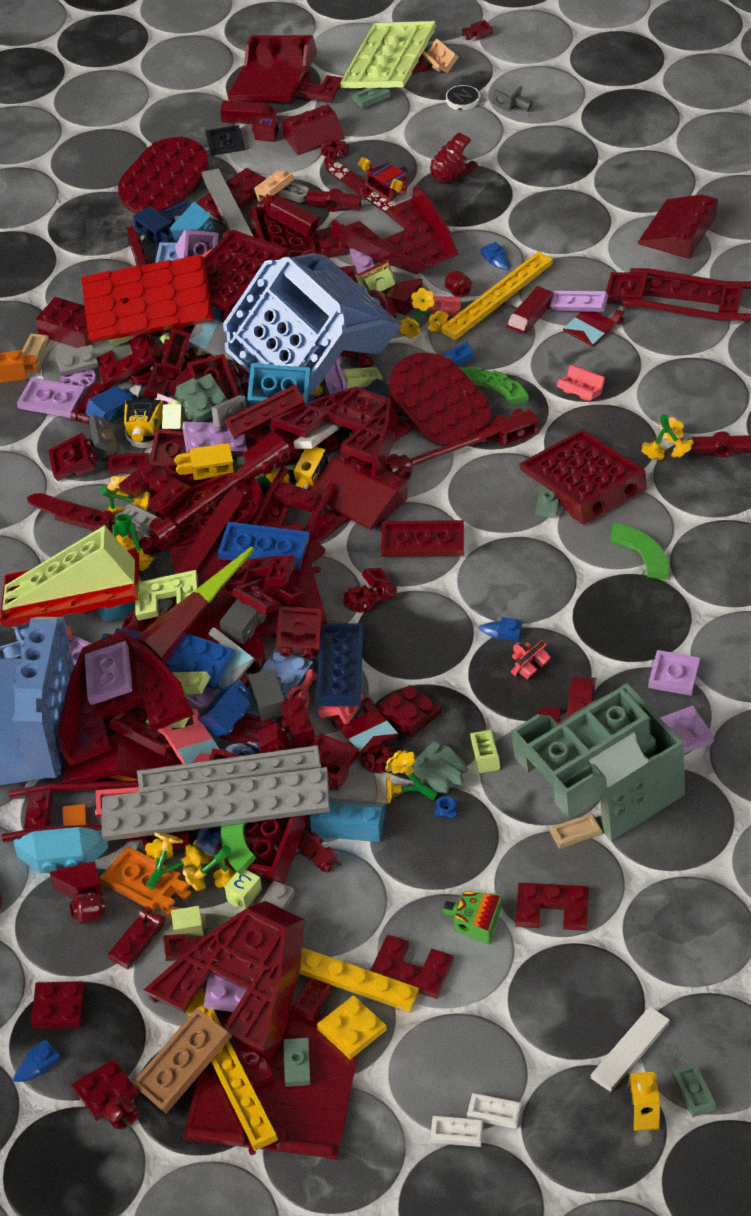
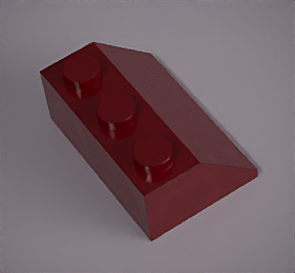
M329 104L282 120L283 137L298 155L321 148L322 143H325L326 140L345 139L338 117Z

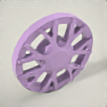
M93 369L69 374L70 377L60 376L61 383L71 381L68 384L83 386L85 390L91 388L96 381Z

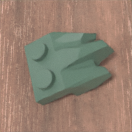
M433 742L416 757V761L412 765L413 773L418 780H421L424 785L435 792L442 793L448 792V785L450 784L462 785L464 782L462 774L469 771L466 764L450 747Z

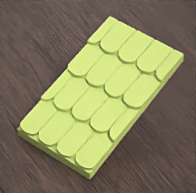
M435 21L374 23L343 76L340 87H404L412 75V70L418 63L419 57L428 45L429 39L435 32Z

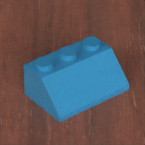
M195 201L170 227L176 243L184 230L214 232L216 230L211 215Z
M251 363L247 398L248 408L295 384L305 404L308 403L310 368Z
M329 798L330 812L311 814L312 833L315 832L319 837L380 842L386 803Z

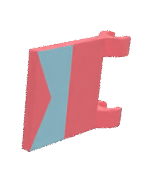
M195 708L192 709L194 715L190 716L187 721L189 726L172 730V726L169 725L157 730L166 737L182 764L209 761L212 748L220 750L205 726L198 720L200 714Z

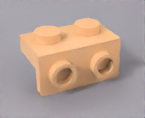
M437 38L428 52L423 51L422 53L424 56L423 60L429 64L432 63V67L436 71L441 72L442 70L447 74L459 57Z
M277 170L254 189L258 201H262L266 194L275 195L294 180L293 173Z

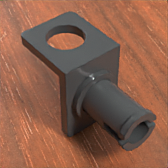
M519 86L511 96L497 89L494 91L492 103L504 110L510 111L513 106L517 105L529 111L533 105V101L521 96L522 86ZM497 97H503L505 103H500Z

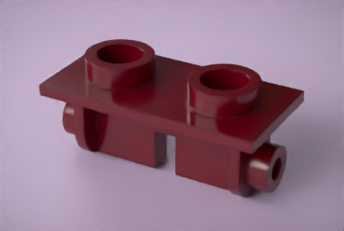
M305 829L303 830L307 836L300 839L298 849L310 859L317 853L311 861L322 872L329 873L333 869L335 862L340 866L342 865L336 859L338 854L330 846H327L325 849L321 845L323 840L315 832L309 834Z

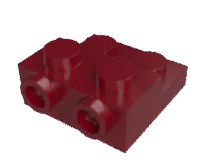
M163 428L155 430L149 464L156 468L159 467V469H165L169 464L176 463L174 459L177 455L187 453L183 430L174 431Z
M80 433L48 450L53 476L57 481L73 473L80 477L96 469L95 463L98 462V459L92 451L95 446L90 438L87 439L83 433Z
M279 606L276 652H279L283 657L301 654V657L306 659L319 655L322 609Z
M411 685L407 686L399 694L393 692L379 704V713L393 724L399 732L405 733L410 738L415 736L442 713V709L438 704Z
M319 733L311 746L318 745L321 768L327 767L329 791L332 789L339 791L349 776V768L359 755V748Z

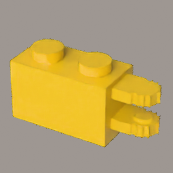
M229 443L189 449L190 453L179 454L174 459L176 464H178L176 472L180 475L193 473L194 480L234 473Z

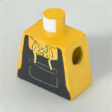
M126 400L124 424L128 435L135 442H141L144 436H154L155 430L159 429L163 421L162 400Z
M315 446L312 449H305L294 469L297 482L295 486L307 490L312 487L328 464L325 449Z
M642 1072L630 1074L628 1093L634 1131L659 1129L660 1099L656 1073ZM649 1107L647 1114L641 1112L643 1108Z

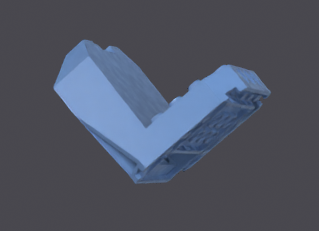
M310 253L291 258H281L280 260H269L263 263L223 323L224 331L227 333L225 351L249 374L251 363L309 367V395L315 392L343 350L381 355L402 324L380 305L378 298L371 297L368 294L366 287L355 283L326 255ZM272 311L274 313V318L270 322L268 315ZM285 323L287 330L285 333H282L281 326ZM260 327L263 328V335L261 337L258 335ZM296 335L300 338L298 345L294 344ZM272 339L276 340L274 349L271 348L270 344ZM285 351H288L289 358L285 361L283 354Z
M35 617L30 619L29 628H25L24 632L25 645L21 646L20 655L22 659H0V785L43 778H56L58 775L63 774L65 757L59 748L57 731L68 682L75 667L64 617Z

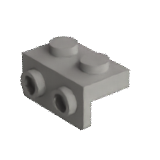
M92 345L55 354L56 365L59 368L61 377L98 367Z

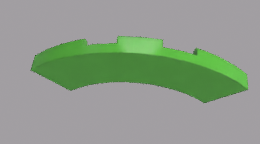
M477 367L460 368L476 386L488 387L499 392L507 399L510 405L529 401V396L519 382L508 378V375L496 370L491 372Z
M613 523L610 543L623 545L633 551H637L642 556V560L646 565L647 577L668 579V561L658 543L638 529Z
M247 823L221 826L222 847L229 846L231 849L230 854L226 858L241 875L256 859L250 851L244 836V827Z

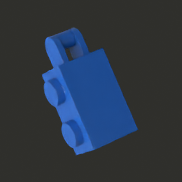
M115 386L90 398L85 414L89 417L94 414L113 423L115 420L124 417L125 401L137 400V396L130 392L128 388L121 390L118 386Z
M241 680L222 688L198 717V720L214 737L223 734L225 736L228 735L235 727L233 724L246 714L245 709L250 704L246 697L251 691Z

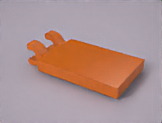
M129 846L99 877L100 883L144 907L152 909L153 912L159 907L170 917H172L171 910L177 909L173 907L175 900L170 898L174 893L185 901L192 896V893L187 890L190 887L189 884L182 881L181 873L175 870L163 874L154 890L148 889L146 884L156 868V862L154 859Z

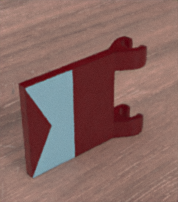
M616 310L611 319L596 311H581L563 328V331L594 347L616 325L624 321L622 317L624 312Z
M369 697L362 700L365 714L352 719L349 724H343L339 715L331 716L334 720L332 722L333 726L340 730L352 746L359 748V755L398 737L396 730L379 713Z

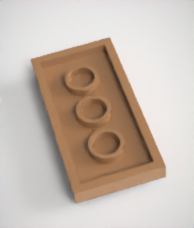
M197 1007L134 1080L133 1085L167 1114L232 1036Z

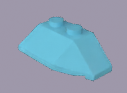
M74 827L31 832L20 839H15L14 847L20 860L40 874H50L49 872L60 868H68L80 865L81 863L95 861L108 849V841L102 839V830L96 831L89 828Z

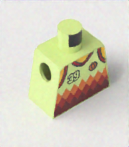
M388 260L356 274L359 285L366 287L369 295L370 290L381 292L395 285V277Z

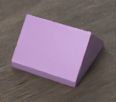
M184 230L175 245L178 258L205 254L218 244L219 233Z

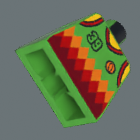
M465 891L462 893L459 903L445 902L443 914L454 917V930L456 932L489 944L501 911V895Z

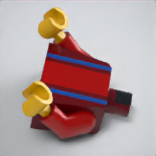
M361 157L357 165L367 172L365 186L389 202L398 195L404 196L408 188V170L406 167L397 168L391 163L372 166L370 160Z

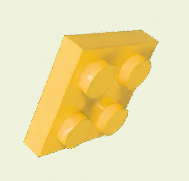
M354 995L317 1024V1029L350 1060L387 1030L386 1024Z

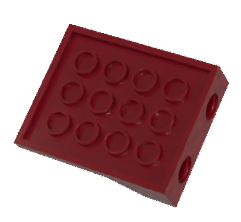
M251 35L246 44L244 66L227 95L228 100L292 101L317 54L313 35Z
M236 230L229 232L204 257L212 306L231 313L263 263L269 260L291 258L288 248Z
M583 429L519 463L521 471L550 491H553L570 516L583 525L647 490L645 469Z

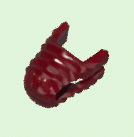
M458 132L451 141H448L437 152V155L434 156L430 164V173L435 180L442 184L451 183L477 168L478 164L475 161L471 160L466 165L464 163L466 157L462 153L471 142L469 137Z

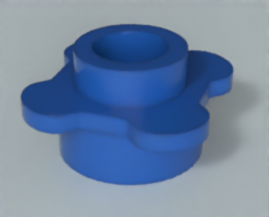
M448 796L436 800L437 809L434 811L436 817L440 818L443 816L453 819L457 816L455 811L458 806L457 800Z

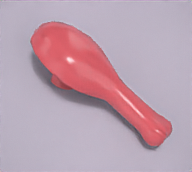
M313 669L307 671L306 678L301 685L291 688L287 693L288 700L302 697L306 709L310 703L309 688L313 681L317 680V673Z

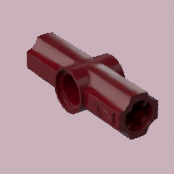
M332 188L329 192L308 190L306 198L308 206L325 207L331 212H336L339 209L360 211L362 195L343 193L337 188Z
M719 431L713 436L692 437L694 442L692 454L714 453L719 458H725L730 456L731 453L751 452V435L730 436L726 431Z

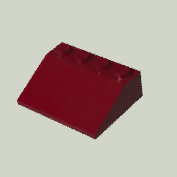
M702 194L666 199L639 239L638 244L689 259L717 217L718 199Z
M251 206L247 224L253 237L288 248L291 257L300 256L308 250H316L312 235L307 238L270 218L266 210L263 209L264 206Z
M340 451L331 458L309 490L322 496L331 482L335 483L337 488L325 507L371 530L407 500L408 481L386 469L376 478L371 477L372 463Z
M309 815L248 822L244 827V836L250 851L256 859L246 870L259 876L261 880L276 881L284 884ZM222 842L220 843L217 852H219L222 849ZM225 858L224 860L226 866H228L232 870H235L229 863L227 858Z

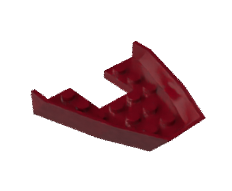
M417 185L413 187L411 199L387 208V215L405 229L387 238L381 239L360 220L345 227L337 220H332L331 239L380 262L388 260L389 265L414 274L421 273L458 255L449 228L428 194Z
M356 386L317 398L271 418V433L275 432L277 435H280L286 430L299 437L306 438L325 420L347 427L355 432L341 444V452L372 463L371 477L376 478L385 469L396 437L398 409L391 399Z
M124 631L93 642L81 649L68 682L57 731L59 748L70 766L112 749L105 720L144 704L149 725L153 732L194 715L181 682L149 648ZM126 641L129 647L132 692L91 705L87 697L85 654Z
M267 901L248 907L200 939L143 990L152 1002L156 1003L159 1000L183 1013L187 1011L210 973L247 990L225 1024L224 1029L232 1038L258 1050L266 1060L271 1061L283 1041L300 972L305 919Z

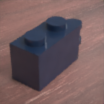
M148 206L133 215L135 230L157 246L159 242L170 243L174 240L170 230L173 222L159 211Z

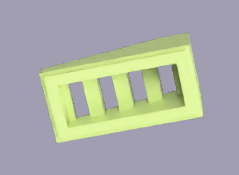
M377 367L342 369L348 389L356 386L359 388L366 387L376 379L383 381V377Z
M492 730L471 733L470 737L478 772L485 773L499 770V755Z

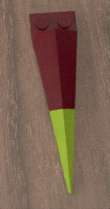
M253 546L134 639L149 648L166 665L204 609L254 552Z

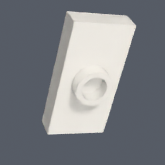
M472 1093L467 1119L483 1120L484 1123L517 1129L522 1103Z
M433 1116L430 1143L481 1147L483 1120Z

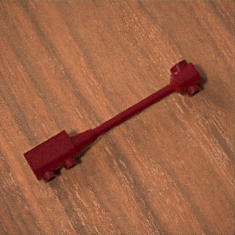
M516 409L513 411L512 416L506 418L504 415L497 416L492 425L483 429L477 435L411 459L405 454L401 456L391 454L386 463V470L405 480H409L412 476L413 466L472 444L499 440L502 446L505 447L538 435L539 420L530 409L525 411Z
M272 432L242 454L245 463L234 474V477L174 520L168 517L165 519L160 517L153 519L149 529L155 541L161 546L165 543L173 544L179 534L178 526L238 483L240 484L255 476H260L262 473L270 474L276 463L288 461L291 453L288 444L279 435Z

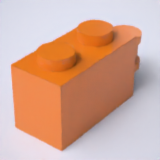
M22 350L0 353V383L26 380V373L36 372L39 369L35 355L23 356Z

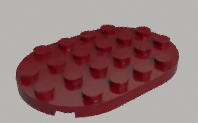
M183 136L170 137L153 142L122 175L118 184V194L121 203L127 210L137 214L148 206L161 212L183 202L203 180L202 172L208 171L209 162L206 150L197 141Z
M415 353L400 360L392 369L388 384V391L392 402L414 428L431 443L439 446L440 444L449 445L477 435V433L489 426L491 410L487 398L460 367L449 358L435 353Z
M235 473L223 474L192 486L191 493L165 515L157 511L154 515L162 519L168 517L174 520L234 477ZM253 477L232 487L178 526L179 534L173 544L165 543L161 546L155 541L153 536L150 540L155 547L164 551H170V548L193 544L223 497L228 492L237 489L242 490L244 496L239 508L229 522L246 524L256 515L262 505L263 492L259 483ZM226 528L224 529L220 537L224 536Z

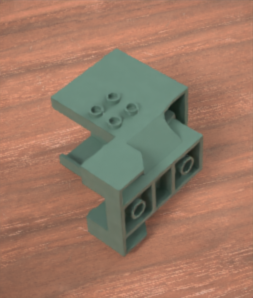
M628 683L610 694L593 701L559 723L551 716L538 714L511 730L515 758L528 773L537 768L554 788L555 804L568 819L573 818L601 800L603 832L611 842L685 795L684 746L682 740Z

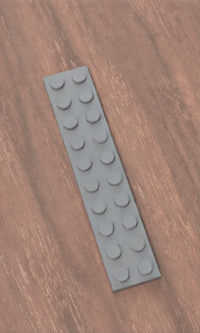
M327 767L173 787L143 794L135 792L102 797V839L110 841L154 835L155 832L171 833L330 812Z

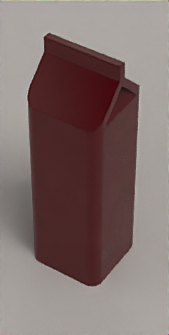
M223 100L220 108L221 122L253 124L258 116L276 117L278 109H274L268 103Z
M266 194L263 209L266 210L270 218L307 238L316 232L320 217L281 196Z
M536 286L511 315L506 328L519 334L528 333L550 307L552 292Z

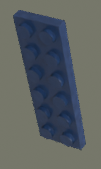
M327 623L321 625L316 706H361L363 623Z

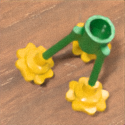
M128 514L117 515L115 517V524L112 525V534L126 550L136 547V550L139 552L140 571L149 568L154 557L144 554L143 549L140 548L136 524L132 523V517ZM130 531L132 533L133 539L127 536L130 533Z

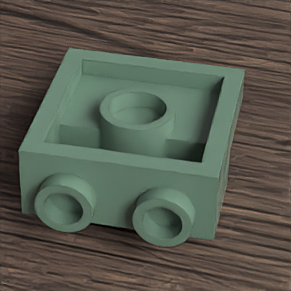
M211 374L196 381L193 378L176 386L175 398L179 404L184 406L186 416L189 420L192 419L193 422H203L213 417L211 407L227 401V398Z

